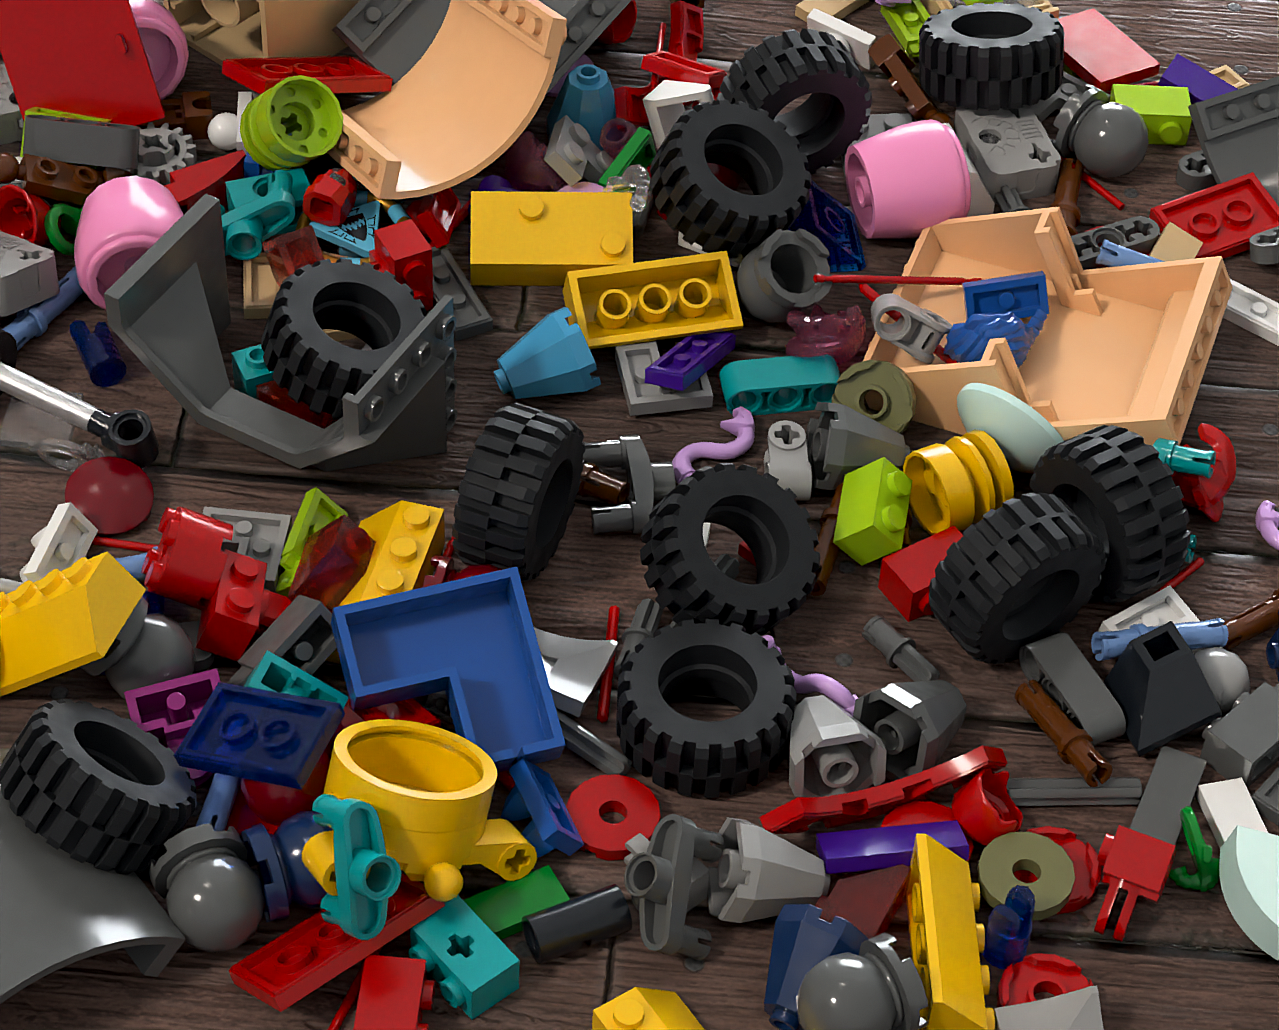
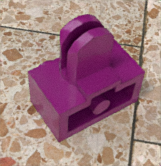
M217 668L124 692L131 721L138 724L137 727L144 732L153 734L159 739L161 745L165 748H170L177 755V761L180 764H184L189 770L190 779L194 780L196 789L207 785L213 779L215 773V759L209 738L229 733L231 725Z

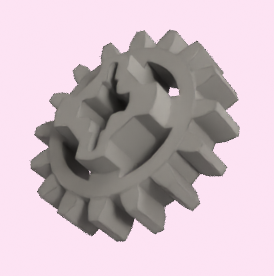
M148 122L147 129L140 128L138 168L122 170L129 171L133 176L155 180L161 185L170 184L169 172L194 165L197 161L196 144H193L191 134L183 136V128L181 127L169 130V123H164L160 128H155L153 122Z

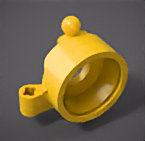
M394 719L359 722L346 727L335 738L323 794H331L342 800L355 798L372 805L377 811L380 820L386 854L398 862L400 869L405 872L411 881H424V887L428 896L434 900L447 902L458 896L463 887V877L459 870L462 865L482 864L505 880L516 881L528 875L537 861V852L534 846L507 819H487L497 779V769L490 756L476 744L439 727ZM324 831L311 837L304 845L302 862L328 894L338 896L334 863V831ZM371 867L369 868V870H368V872H367V874H366V879H367L368 876H369Z

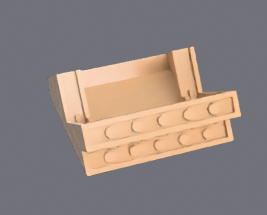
M1060 207L954 218L922 230L915 242V247L908 263L904 266L902 276L963 277L965 279L981 278L985 280L1043 271L1046 277L1049 314H1047L1048 318L1044 321L1043 330L1036 337L1034 344L1030 347L1031 350H1029L1026 360L1019 368L1016 365L1006 338L990 339L981 361L946 364L933 353L935 359L932 364H928L914 358L902 348L882 339L876 332L868 345L863 361H887L906 373L913 383L917 399L915 415L912 421L964 435L967 431L958 413L957 395L969 383H983L1004 390L1028 404L1057 430L1064 441L1102 425H1114L1139 434L1144 438V443L1153 446L1158 438L1178 441V446H1180L1233 288L1222 256L1083 270ZM898 284L896 289L893 290L892 294L899 295L922 309L936 313L947 320L952 326L953 324L966 322L962 285ZM886 313L880 319V321L886 324L896 322ZM1031 317L1019 319L1022 320L1024 324H1027L1030 321ZM945 334L939 343L943 348L945 343H947L946 337L948 334ZM870 390L865 395L869 408L880 411L883 407V397L878 391Z

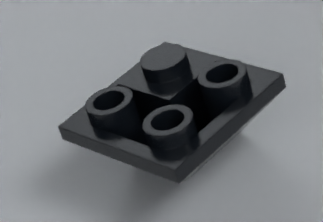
M1172 621L1131 640L1103 681L1123 711L1126 721L1125 734L1139 757L1223 716L1193 652Z

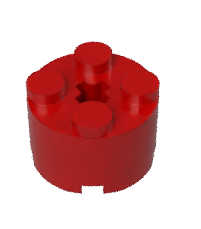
M181 506L176 510L167 507L158 528V532L163 534L158 549H149L142 566V574L146 575L144 585L148 587V591L202 610L205 607L202 598L211 599L223 573L229 553L221 550L223 538L232 541L233 525Z

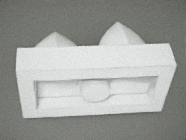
M71 502L59 504L48 525L32 537L31 543L36 549L29 563L19 573L23 583L28 580L36 582L43 579L54 569L62 571L86 556L98 529Z

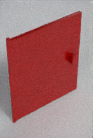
M0 0V52L23 121L25 119V111L32 107L109 119L111 123L133 126L166 117L129 0ZM120 34H122L123 37H124V40H125V43H126V46H127V52H126V47H125L123 38H122V36H121Z

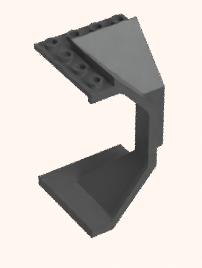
M208 194L203 195L104 293L108 326L192 418L202 426L298 469L312 465L325 472L447 452V433L453 428L457 419L454 395L457 388V380L454 379V362L457 356V351L454 348L456 318L453 314V297L445 294L356 395L347 392L342 397L343 417L323 429L230 387L217 339L231 324L220 199Z

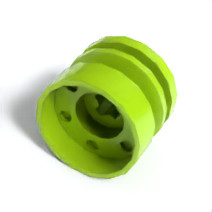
M303 75L287 77L247 104L241 115L240 134L246 151L255 162L265 169L271 171L296 169L324 155L336 145L342 134L343 114L339 101L333 92L316 78Z

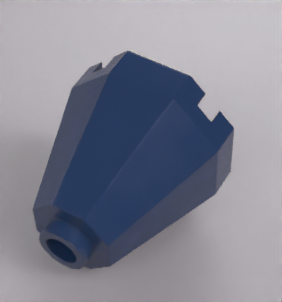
M784 904L775 921L764 1011L770 1015L769 1022L779 1030H804L798 1022L796 996L805 974L828 956L847 952L859 955L861 943L869 939L852 923L835 915L831 923L820 919L819 917L823 909L811 904Z

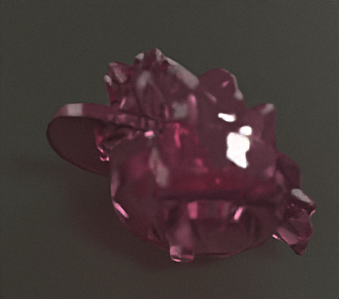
M524 130L512 146L501 155L506 158L504 174L516 190L524 192H557L568 184L544 160L548 146L544 143H539L538 138H535L530 131L526 132Z
M818 304L814 306L810 317L799 310H793L787 314V323L794 329L796 336L785 345L786 355L815 357L828 354L835 359L837 366L850 361L864 345L866 320L858 305L848 307L847 311L838 310L837 314L824 312Z

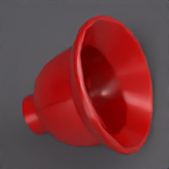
M12 184L2 186L0 188V231L43 247L49 241L44 221L51 207L40 197L27 193L19 186ZM61 216L58 218L59 228L61 226Z

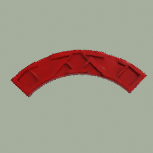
M681 0L671 3V33L667 52L697 61V54L703 50V9ZM659 75L658 85L663 82L664 76ZM650 83L643 88L622 86L614 89L618 127L638 129L639 127L645 128L650 126L642 100L649 94Z
M982 745L930 769L875 787L832 796L797 797L759 818L763 829L772 834L803 833L809 830V825L819 821H823L827 829L889 813L897 806L912 801H926V794L948 783H951L955 790L968 783L981 770L990 768L991 772L994 773L1006 767L1008 762L1001 748Z

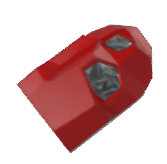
M338 168L329 169L327 173L318 175L312 185L308 186L303 196V213L311 221L326 226L341 225L355 205L357 184L353 176L345 169Z

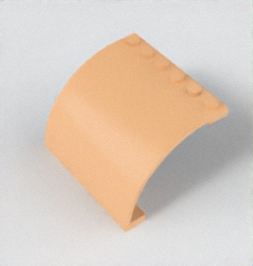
M451 0L442 26L432 44L413 68L392 85L391 91H384L362 104L341 110L343 114L342 134L336 145L326 153L378 199L421 197L440 192L471 178L492 164L508 150L535 116L553 79L561 46L566 41L567 19L539 0Z

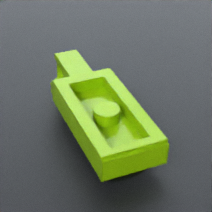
M912 0L911 3H896L894 7L881 5V13L900 44L911 58H919V31L924 22L930 17L921 1Z
M317 487L306 492L281 554L282 558L279 565L285 571L280 575L275 591L289 598H293L300 593L304 594L307 587H313L318 579L325 576L348 516L344 509Z

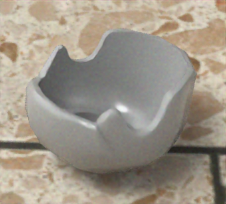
M1215 647L1197 651L1194 653V656L1221 712L1228 714L1237 698L1242 693L1250 691L1248 668L1237 654L1226 649Z

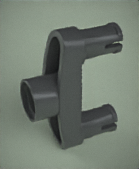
M638 434L620 435L616 440L584 442V464L590 462L598 467L621 466L622 470H626L627 482L631 486L629 504L591 507L594 535L618 531H632L633 534H642L644 525L650 521L649 514L653 510V502L661 501L676 487L672 461L651 463L643 441Z
M676 814L665 816L656 825L647 853L636 854L626 866L624 884L626 890L631 895L640 898L641 939L649 950L666 955L680 953L695 960H702L708 956L711 947L698 943V940L712 942L711 933L706 929L684 924L690 893L693 857L707 863L716 862L721 857L723 849L711 846L710 842L716 845H723V837L717 832L699 828L691 819Z

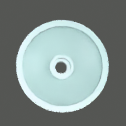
M969 383L957 395L958 413L966 431L970 432L976 429L985 431L1002 450L1010 470L1033 474L1040 456L1050 447L1064 442L1057 430L1042 415L1022 400L1004 390L983 383Z

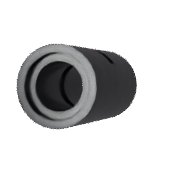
M612 884L523 916L522 928L533 958L538 964L581 949L583 942L587 945H592L630 931L632 929V918L621 889L616 884Z

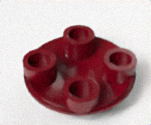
M110 456L91 459L80 465L67 481L65 503L71 502L98 529L96 536L105 537L107 535L128 532L148 520L151 516L154 500L152 483L147 474L129 460Z

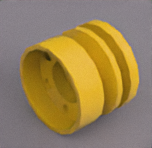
M972 430L961 437L955 436L945 442V445L935 443L913 451L905 458L903 472L912 480L909 504L923 529L931 536L952 526H955L959 531H963L972 523L977 524L983 519L982 516L991 509L996 510L1002 507L1003 502L1014 498L1013 480L1005 456L995 440L985 431Z

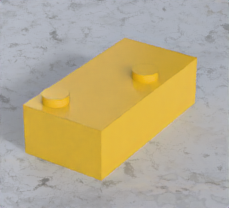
M471 191V285L564 286L566 275L569 271L633 263L632 193Z

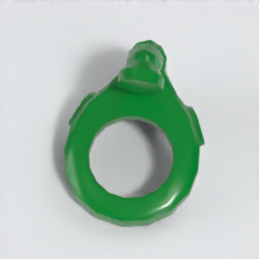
M62 203L51 206V209L45 216L44 226L46 234L56 250L64 255L72 256L74 255V244L66 241L61 235L58 227V218L61 216V228L66 233L76 237L83 207L74 208Z
M1186 806L1180 810V820L1196 873L1189 875L1186 866L1170 870L1168 877L1177 886L1184 889L1207 892V890L1213 889L1219 881L1220 858H1212L1213 849L1211 846L1206 845L1192 807Z

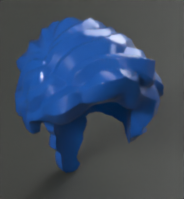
M1038 308L1027 324H1024L1022 320L1010 311L1005 314H973L965 323L953 324L946 337L947 343H945L943 354L949 355L952 361H957V363L981 361L990 339L1006 338L1016 365L1019 368L1026 360L1027 354L1031 350L1030 347L1034 344L1036 337L1043 330L1044 321L1048 318L1047 314Z

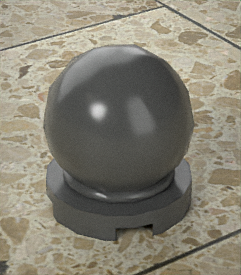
M1086 84L1085 93L1080 96L1074 92L1061 108L1053 126L1059 128L1056 140L1051 139L1050 141L1060 156L1068 159L1076 155L1077 160L1091 174L1103 178H1115L1130 174L1143 162L1149 146L1148 129L1144 119L1131 107L1116 102L1108 103L1106 92L1093 85Z
M780 229L775 231L741 261L734 280L738 301L749 315L764 323L785 322L795 319L806 308L815 305L830 291L833 282L815 283L813 281L815 274L832 276L830 275V267L826 259L830 256L828 249L818 237L804 229H798L797 231H782Z
M143 597L137 603L105 656L79 667L90 676L100 675L105 671L109 684L124 699V692L192 675L196 661L190 636L175 620L159 613L147 614L148 602Z
M211 823L202 824L186 829L168 839L164 843L167 852L158 861L150 860L148 872L155 890L162 898L166 899L168 916L186 938L185 942L191 947L217 953L236 949L253 937L264 916L266 897L263 882L247 863L248 850L235 827L229 825L227 831H214Z
M884 932L861 943L859 955L847 952L828 956L808 971L796 996L798 1022L804 1030H919L926 1027L928 1022L920 1017L919 1010L928 1007V1000L922 980L912 959L909 957L901 961L896 952L891 948L896 944V938Z

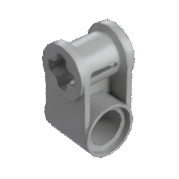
M892 293L877 297L870 309L874 329L882 339L902 348L914 358L928 364H932L935 359L933 352L943 336L948 334L952 328V325L936 313L922 309L899 295ZM895 310L901 313L899 320L893 324H886L880 321L882 315L888 311Z
M778 421L772 424L768 431V449L765 452L763 461L764 474L767 472L779 479L777 484L784 490L789 487L797 496L794 499L795 501H809L812 487L811 464L808 462L805 430L793 421Z

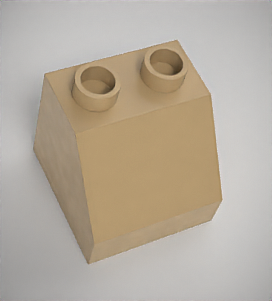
M163 0L164 7L172 13L186 34L187 45L222 66L223 60L334 56L348 45L332 29L360 0Z

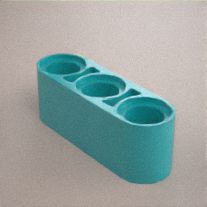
M822 353L739 360L725 365L719 373L727 410L732 414L735 408L742 406L749 410L752 416L810 411L815 409L817 402L832 403V395L835 393V387L840 377L834 357Z

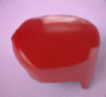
M985 768L954 794L951 806L955 820L958 821L961 829L968 837L984 846H987L994 838L1010 832H1019L1022 826L1023 814L1009 796L1006 788L1009 779L1008 771L992 773L990 768Z

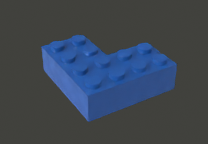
M517 566L333 607L331 626L353 712L445 691L456 734L466 738L485 751L493 760L497 773L508 771L514 759L519 762L524 758L532 764L558 759L562 754L566 744Z

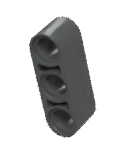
M25 115L23 156L26 153L61 162L135 169L138 168L140 127L47 115Z
M1060 632L1020 646L1019 662L1027 680L1038 681L1078 729H1084L1092 737L1093 746L1125 734L1126 721L1120 705L1067 633Z

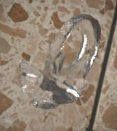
M640 164L629 166L621 177H609L607 179V186L602 191L636 193L630 199L632 212L643 211L653 198L649 172Z
M43 438L37 443L36 453L42 460L66 471L74 472L80 465L91 459L105 457L103 449L97 443L93 448L88 442L80 445L59 438ZM47 452H61L73 458L70 460L58 459Z

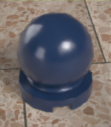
M301 811L283 820L273 835L267 832L262 823L252 825L251 828L241 832V837L248 850L247 863L249 866L257 865L260 879L263 882L266 897L264 911L266 922L276 919L278 921L288 919L290 914L289 906L292 902L307 908L320 907L322 898L327 894L302 862V850L311 837L324 831H334L332 828L323 827L315 823L313 815L321 813Z

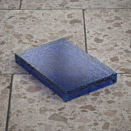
M218 682L173 756L181 767L302 789L345 716V712L341 704L337 702Z

